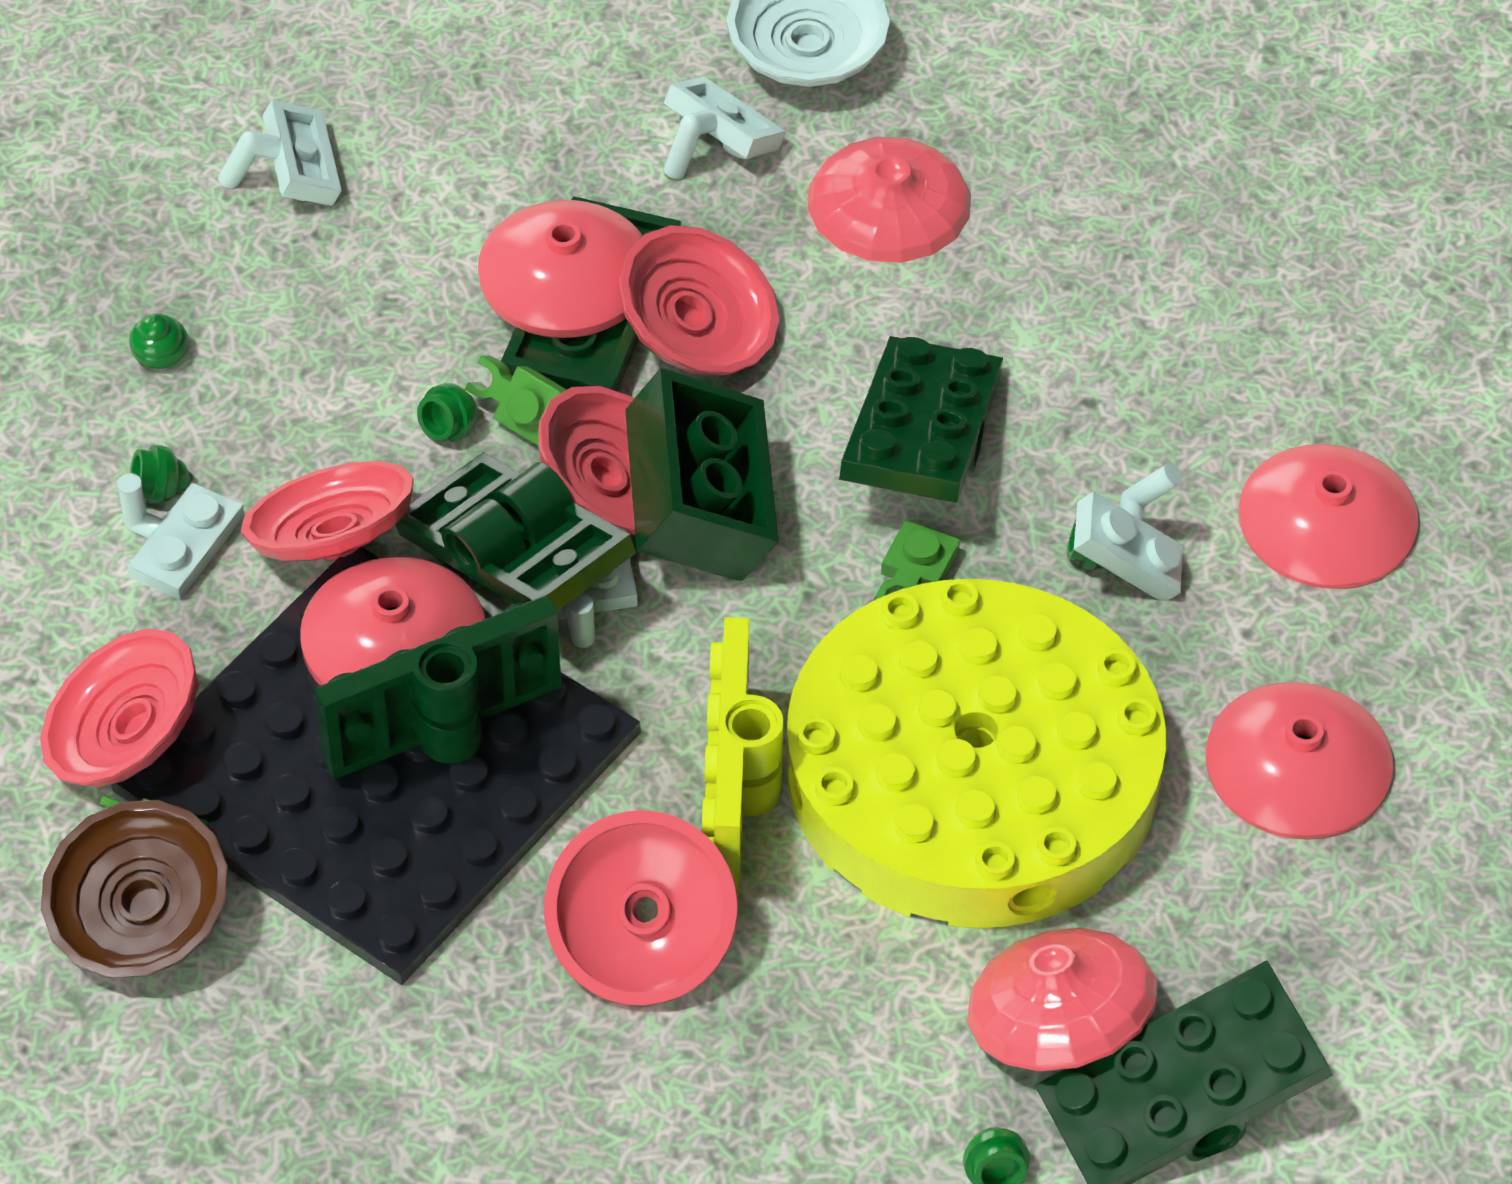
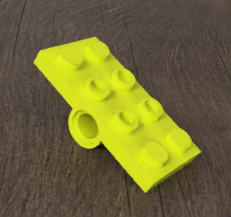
M724 617L723 642H711L710 649L711 685L710 693H708L707 708L708 745L705 748L704 783L706 785L705 798H703L702 832L710 838L725 857L735 880L737 895H740L743 816H756L770 811L779 802L782 793L783 715L779 707L768 698L748 695L749 618Z

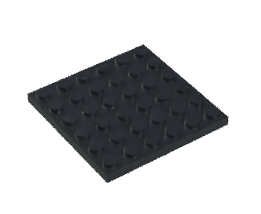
M359 547L353 554L339 557L196 696L193 711L179 736L152 765L125 781L111 784L114 793L128 802L143 801V798L159 800L191 811L196 817L207 820V827L216 835L230 871L402 986L641 733L639 720L561 672V688L482 719V744L479 750L465 761L453 764L435 761L426 755L419 745L333 780L323 762L314 688L320 685L310 674L303 658L300 630L304 612L312 597L323 584L339 572L353 565L379 558L365 548ZM388 608L385 610H395L397 608Z

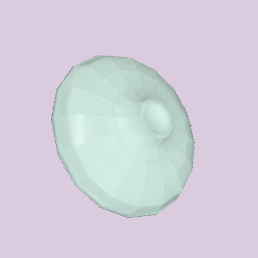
M731 0L726 24L733 47L756 72L779 83L813 87L839 83L863 71L884 47L890 19L884 0Z

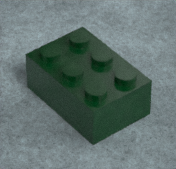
M660 368L625 409L637 552L733 580L743 581L779 542L764 400Z

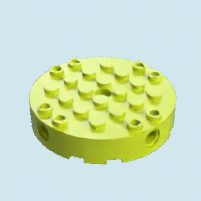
M954 579L924 583L895 591L859 608L838 623L820 641L808 657L793 688L788 709L786 749L788 793L799 826L813 850L833 872L837 870L845 879L861 889L863 896L908 917H911V914H916L930 919L948 921V926L968 928L1013 926L1047 918L1077 906L1102 890L1103 884L1115 876L1124 865H1129L1141 848L1151 828L1158 805L1166 752V727L1163 709L1156 688L1141 661L1119 635L1083 608L1040 589L1004 581Z

